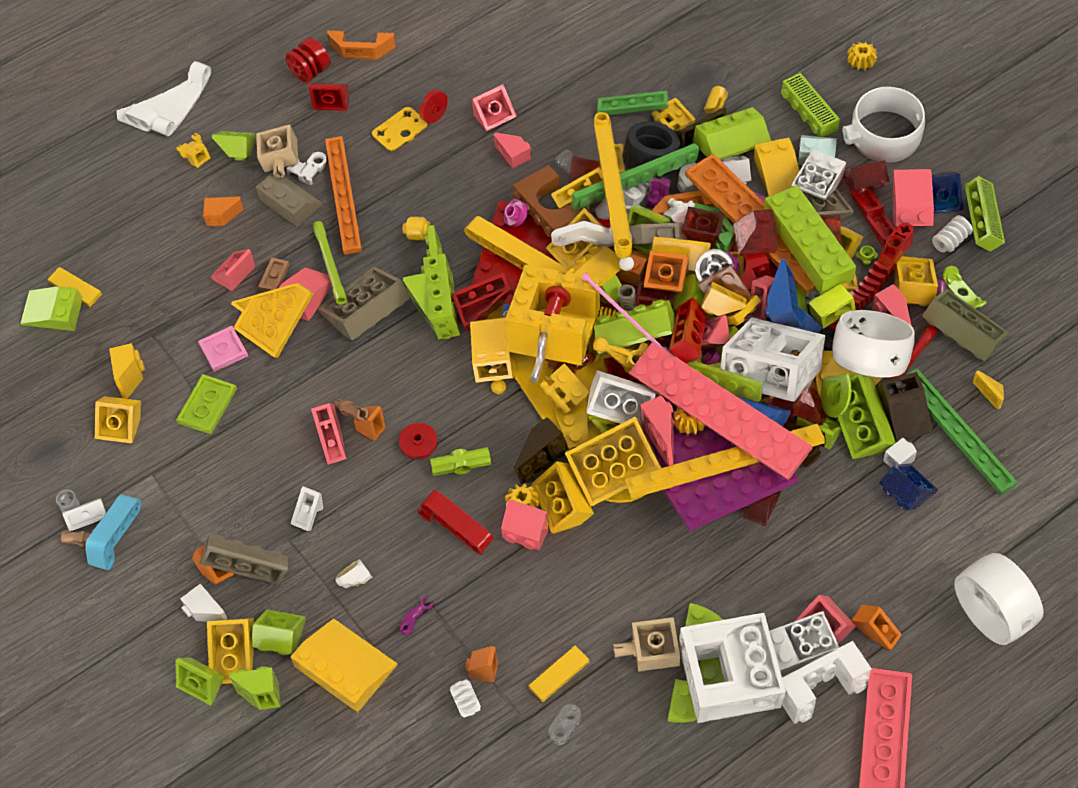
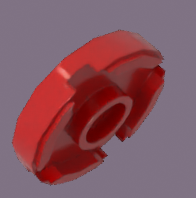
M435 89L425 95L423 98L425 101L419 106L420 118L429 124L437 122L443 116L448 106L447 95L443 91Z
M414 423L405 427L400 433V450L410 459H425L432 455L437 448V434L427 424Z

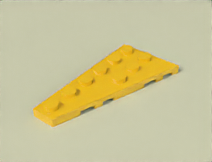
M585 357L582 365H579L578 368L566 365L588 390L587 361H585ZM544 359L540 372L542 382L546 380L551 386L554 382L550 379V375L560 368L557 366H561L565 362ZM559 388L555 390L561 398L565 397V394ZM548 396L568 450L570 451L587 442L588 414L586 411L588 396L576 406L569 401L567 405L571 410L567 414H564L561 409L558 410L555 406L556 403Z

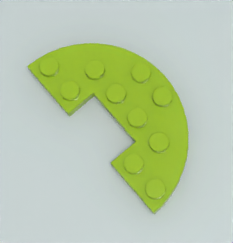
M690 603L685 627L721 621L723 619L705 607ZM719 657L700 660L699 668L704 686L725 682ZM675 679L668 722L685 723L696 721L688 682Z

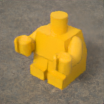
M195 133V136L192 135V139L195 141L179 145V147H176V150L180 152L182 158H187L193 166L198 168L210 159V155L202 143L201 136Z

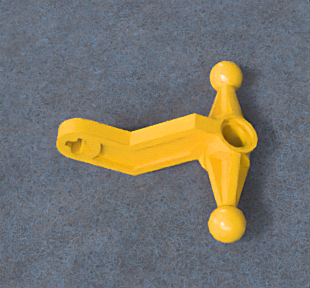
M603 337L595 339L593 347L597 352H607L624 367L627 373L635 365L633 360L638 361L649 346L648 340L637 343L635 349L630 350L609 345L608 341Z

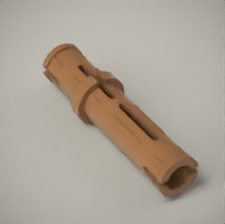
M338 399V402H334L336 411L341 412L345 416L350 415L359 420H364V418L367 419L369 413L366 408L357 406L349 400Z

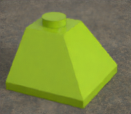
M221 131L212 134V139L229 157H235V160L244 161L245 158L251 156L256 133Z

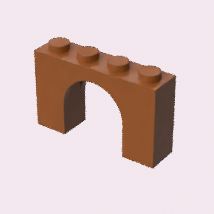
M549 165L513 184L512 196L514 200L517 199L526 204L527 214H530L535 223L544 229L545 234L551 237V233L554 230L567 226L584 208L574 211L571 204L564 208L552 210L539 204V201L544 196L560 188L559 175ZM588 206L585 207L591 213V209Z

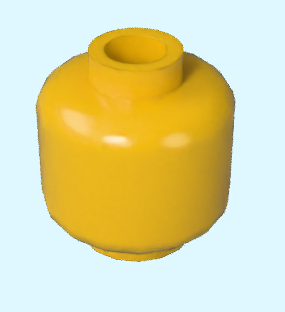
M409 217L406 223H403V233L406 234L409 240L423 241L425 240V234H428L427 226H430V222H427L424 217Z

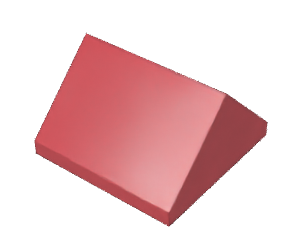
M503 84L472 98L473 114L485 131L517 117Z
M245 249L233 252L211 275V279L233 291L256 267L251 251Z
M724 314L706 319L701 351L724 346L730 340L727 316Z

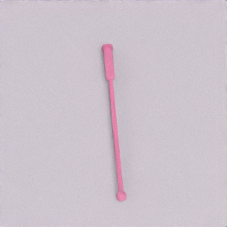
M584 273L582 275V279L584 281H588L602 296H604L651 342L657 344L658 346H660L661 348L675 356L669 349H667L666 347H662L614 300H612L597 284H595L589 278V274Z

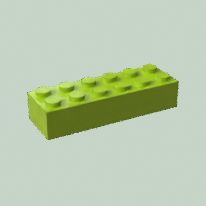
M798 185L765 198L764 215L820 294L854 279L856 265Z

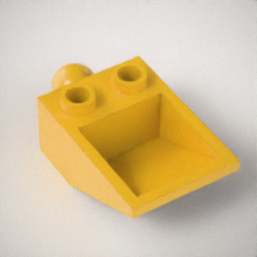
M506 317L470 322L472 364L476 383L493 381L491 390L495 394H502L506 390V383L501 379L513 378L518 373L515 354L506 351ZM486 365H491L492 368L487 369Z

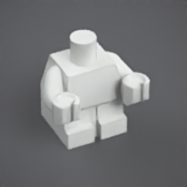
M671 198L667 202L671 208L662 215L671 219L670 223L688 224L694 215L691 209L695 204L691 200L688 203H684Z

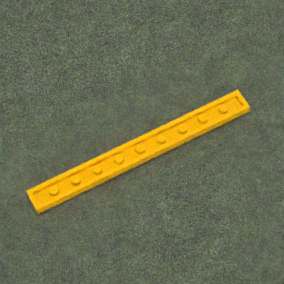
M818 424L790 431L812 447L825 443V438ZM734 447L626 478L625 484L632 499L760 461L739 447Z

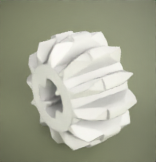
M468 680L459 681L451 686L450 691L461 716H471L480 711L481 706Z

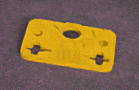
M405 107L372 131V136L387 150L394 151L404 143H409L413 140L414 136L424 130L428 124L411 107ZM404 112H411V117H404ZM378 131H380V132L385 131V132H384V136H381V135L377 136V135H378ZM402 131L410 132V135L407 137H403L400 134Z

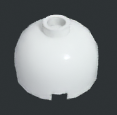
M707 250L699 257L696 263L695 272L698 280L701 282L726 266L733 265V261L722 250Z

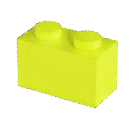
M842 284L809 302L811 315L823 328L839 320L844 313L856 310L854 298Z

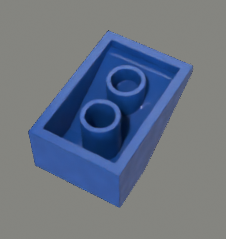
M782 259L767 297L768 306H765L767 317H770L771 322L797 327L801 326L794 274L786 260Z

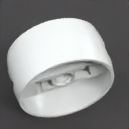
M991 553L980 558L963 570L955 579L956 595L965 613L974 625L995 643L1006 645L1017 640L1034 628L1043 618L1042 602L1033 584L1014 562L1001 554Z

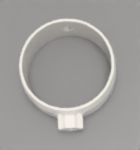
M896 87L873 89L864 94L858 101L853 112L851 125L843 127L844 140L846 144L854 143L858 151L869 159L885 163L904 160L915 152L922 140L925 127L924 108L918 98L906 90ZM874 112H893L907 118L916 130L901 138H884L866 130L860 123V120Z
M869 310L846 312L841 315L836 326L832 344L833 358L842 367L859 374L873 377L901 375L906 371L911 359L914 346V329L904 320L886 313ZM864 317L865 321L860 323L859 319ZM894 357H897V360H895L894 363L890 361Z

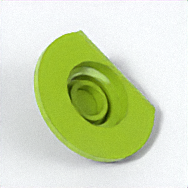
M849 373L828 376L824 378L821 387V404L824 412L830 417H839L846 411L851 400Z

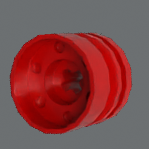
M312 37L306 38L298 47L293 48L292 51L285 55L286 63L291 72L306 84L310 83L313 78L317 77L318 73H322L331 65L327 51Z

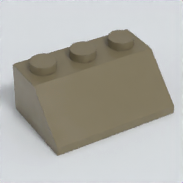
M268 176L256 186L259 200L296 227L322 206L320 201L285 176L283 178L281 176L280 178Z

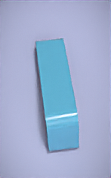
M124 494L118 496L87 539L86 555L88 565L107 571L111 569L115 559L114 547L141 509L140 499Z

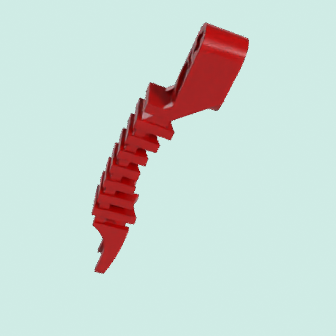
M902 223L896 227L887 238L878 261L875 260L873 263V269L868 271V276H865L863 282H860L858 287L854 288V292H850L854 298L856 310H865V306H868L870 300L875 298V294L879 293L880 287H883L885 281L890 279V273L893 274L895 272L896 263L913 243L914 228L911 224ZM839 320L835 321L827 327L836 330V326Z

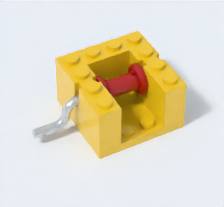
M525 265L505 318L506 351L537 357L530 377L532 382L538 381L544 359L582 365L600 310V293L588 281H584L581 274L570 272L559 274V270ZM589 276L600 287V278Z

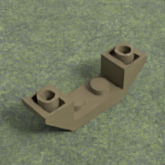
M666 223L629 226L632 246L652 244L654 236L693 241V224Z

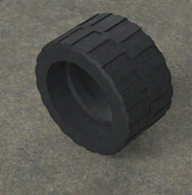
M653 121L636 123L628 130L622 154L623 162L631 170L679 150L680 138L673 129L661 123ZM671 171L668 172V173H665V174L662 175V176H658V177H663V176H665V175H668V174L671 173Z

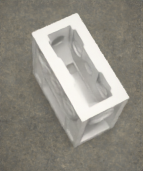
M752 317L723 346L721 369L763 381L762 394L794 402L821 370L825 335ZM798 350L800 354L798 356H794L792 351ZM782 369L786 375L780 376L778 372Z
M764 613L681 628L678 645L697 723L781 708L786 692ZM719 657L725 682L704 686L698 661Z

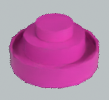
M512 200L504 212V220L507 225L512 227L520 226L527 217V206L523 201Z
M715 348L702 351V364L711 365L719 362L720 353Z

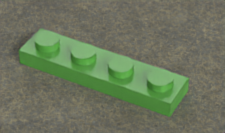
M667 91L598 98L597 112L614 115L668 109Z

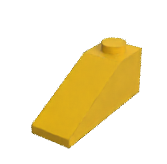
M598 167L552 193L551 195L558 208L561 209L571 204L572 193L603 181L602 172Z

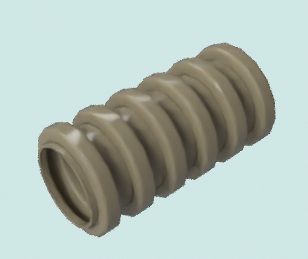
M631 285L621 286L618 290L620 307L627 311L634 310L637 307L634 287Z

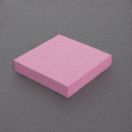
M233 326L198 341L214 372L248 357Z

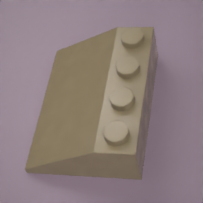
M374 266L344 288L347 297L346 303L337 304L333 295L319 305L317 310L342 335L353 340L360 337L367 329L375 326L379 320L389 316L397 307L404 305L405 301L410 299V296L402 280Z

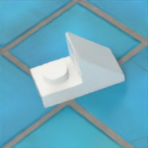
M304 486L302 487L292 517V525L306 531L312 529L316 513L323 510L321 493Z

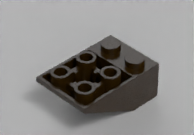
M917 372L880 382L876 390L896 443L902 438L910 440L933 433L925 391Z
M548 417L531 429L514 465V470L521 485L532 481L536 474L541 470L547 469L551 462L556 458L562 457L568 450L562 432Z

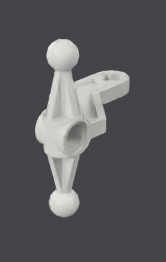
M587 221L565 226L551 233L552 243L556 246H564L581 240L599 246H614L611 226L606 228ZM631 257L621 258L619 266L622 270L629 271L634 267V261Z

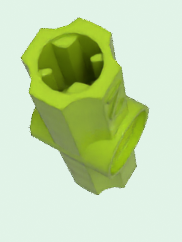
M488 447L472 451L457 449L451 452L450 455L430 459L433 476L453 472L457 475H463L470 472L473 468L491 465Z

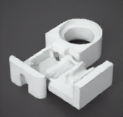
M315 152L307 160V165L305 162H299L298 159V164L287 167V174L293 173L298 176L299 181L312 185V178L317 171L321 173L327 164L326 156L322 152ZM316 158L323 159V162L317 164L314 162V160Z

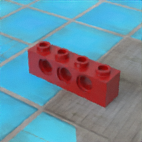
M693 297L677 308L670 350L686 364L697 360L700 356L707 313Z

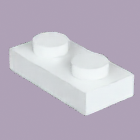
M101 498L62 512L69 532L100 521L107 513Z

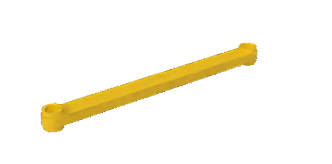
M600 112L594 118V131L614 250L617 257L628 258L632 252V241L609 115Z

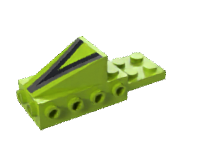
M434 225L427 226L428 234H425V241L429 245V249L426 250L427 257L423 258L422 274L403 277V281L411 301L436 333L438 340L449 339L450 337L460 335L457 307L452 293L455 292L453 274L445 253L442 254V246Z

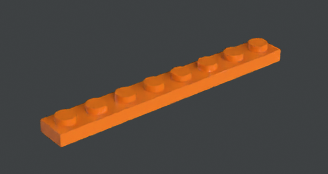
M343 137L325 139L343 252L344 255L362 252Z

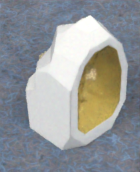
M359 559L336 576V582L344 588L359 586L370 580L372 575Z

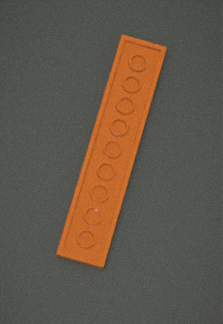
M712 154L685 171V176L757 247L762 246L766 256L777 267H779L782 259L786 260L794 274L795 285L805 295L816 289L764 215V202L718 157Z

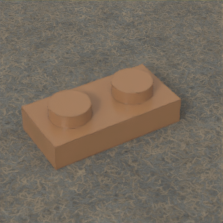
M271 258L258 286L259 290L267 292L278 289L290 266L289 261Z

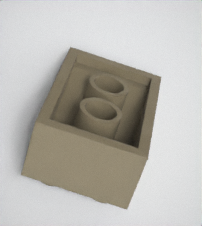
M837 189L826 200L803 192L824 222L834 223L854 213Z

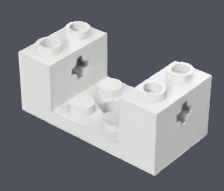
M851 641L783 677L782 680L786 693L782 706L794 724L799 721L803 723L812 717L816 697L811 690L816 687L817 683L821 681L827 682L836 675L848 695L853 692L860 693L867 687L871 667L854 642Z

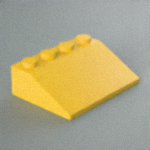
M637 417L565 453L591 507L626 490V478L661 468L649 437L640 419Z
M332 619L303 641L290 657L295 668L357 713L398 665L335 619Z

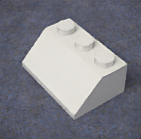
M597 370L590 388L586 413L620 424L637 417L642 423L640 404L654 399L656 394L645 385Z

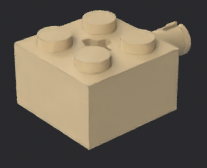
M291 125L257 133V158L264 172L273 170V175L276 178H280V173L282 178L285 176L284 167L298 164L297 138Z
M674 618L632 623V642L613 644L615 658L627 655H634L636 657L638 672L680 666V651Z

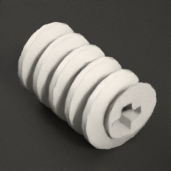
M957 215L933 237V245L940 252H952L959 243L968 237V234L973 232V228L963 216Z

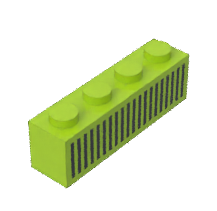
M801 73L783 81L782 96L791 103L792 108L801 115L802 120L810 126L814 134L818 137H826L838 131L840 119Z
M978 176L964 186L975 242L978 246L991 252L1003 245L1005 241L993 184Z

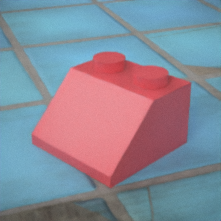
M509 499L501 527L502 538L510 543L522 544L527 549L540 550L548 532L547 512Z
M818 595L795 620L798 621L823 611L837 643L843 641L856 627L831 598L824 595Z

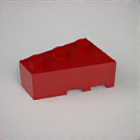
M504 272L452 293L464 328L468 332L471 331L470 322L484 320L504 303L508 293L514 295Z

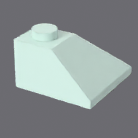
M801 135L798 165H804L813 149L835 158L837 139Z

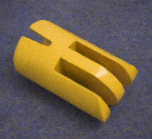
M715 86L711 89L704 108L706 113L724 107L728 96L725 88Z

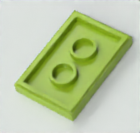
M202 374L177 417V423L212 435L235 394L237 386Z

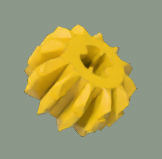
M859 41L858 44H852L851 48H849L847 54L848 63L851 64L852 68L857 67L858 70L860 68L864 70L867 67L872 68L877 60V51L873 48V44L867 45V42L862 44Z
M677 407L673 414L674 426L680 433L686 432L689 435L692 432L697 434V430L703 431L705 425L679 407Z
M525 483L522 487L516 484L515 489L509 488L508 494L505 496L506 507L509 499L534 508L539 505L538 493L534 492L532 486L527 488Z

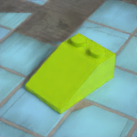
M57 286L30 290L20 324L23 326L75 331L83 297L77 288Z

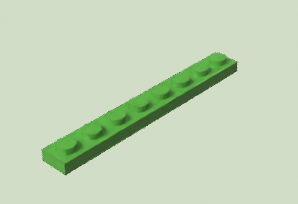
M694 143L621 173L622 190L631 189L643 182H648L655 177L662 176L665 173L697 161L699 147ZM603 181L572 193L571 207L574 211L606 198Z
M918 368L910 372L918 373L925 391L931 417L1001 496L1014 488L1018 482Z

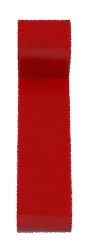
M433 490L418 508V513L423 519L428 522H432L433 519L436 520L479 555L494 540L489 531L437 490Z

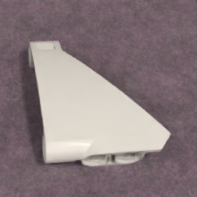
M197 61L193 62L190 67V73L188 72L187 81L153 98L117 110V120L148 132L151 129L170 136L199 98L211 75V67Z

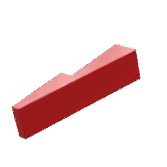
M867 186L851 191L853 200L880 245L884 248L887 238L896 229L885 215L884 206Z

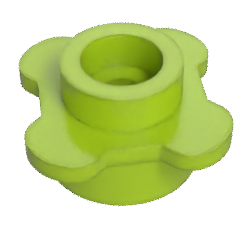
M866 245L856 252L855 256L861 259L865 265H869L873 259L878 258V253L875 252L873 247Z

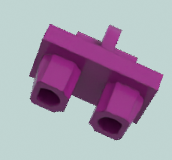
M663 177L652 179L649 195L647 196V207L654 208L664 196H668L670 180Z

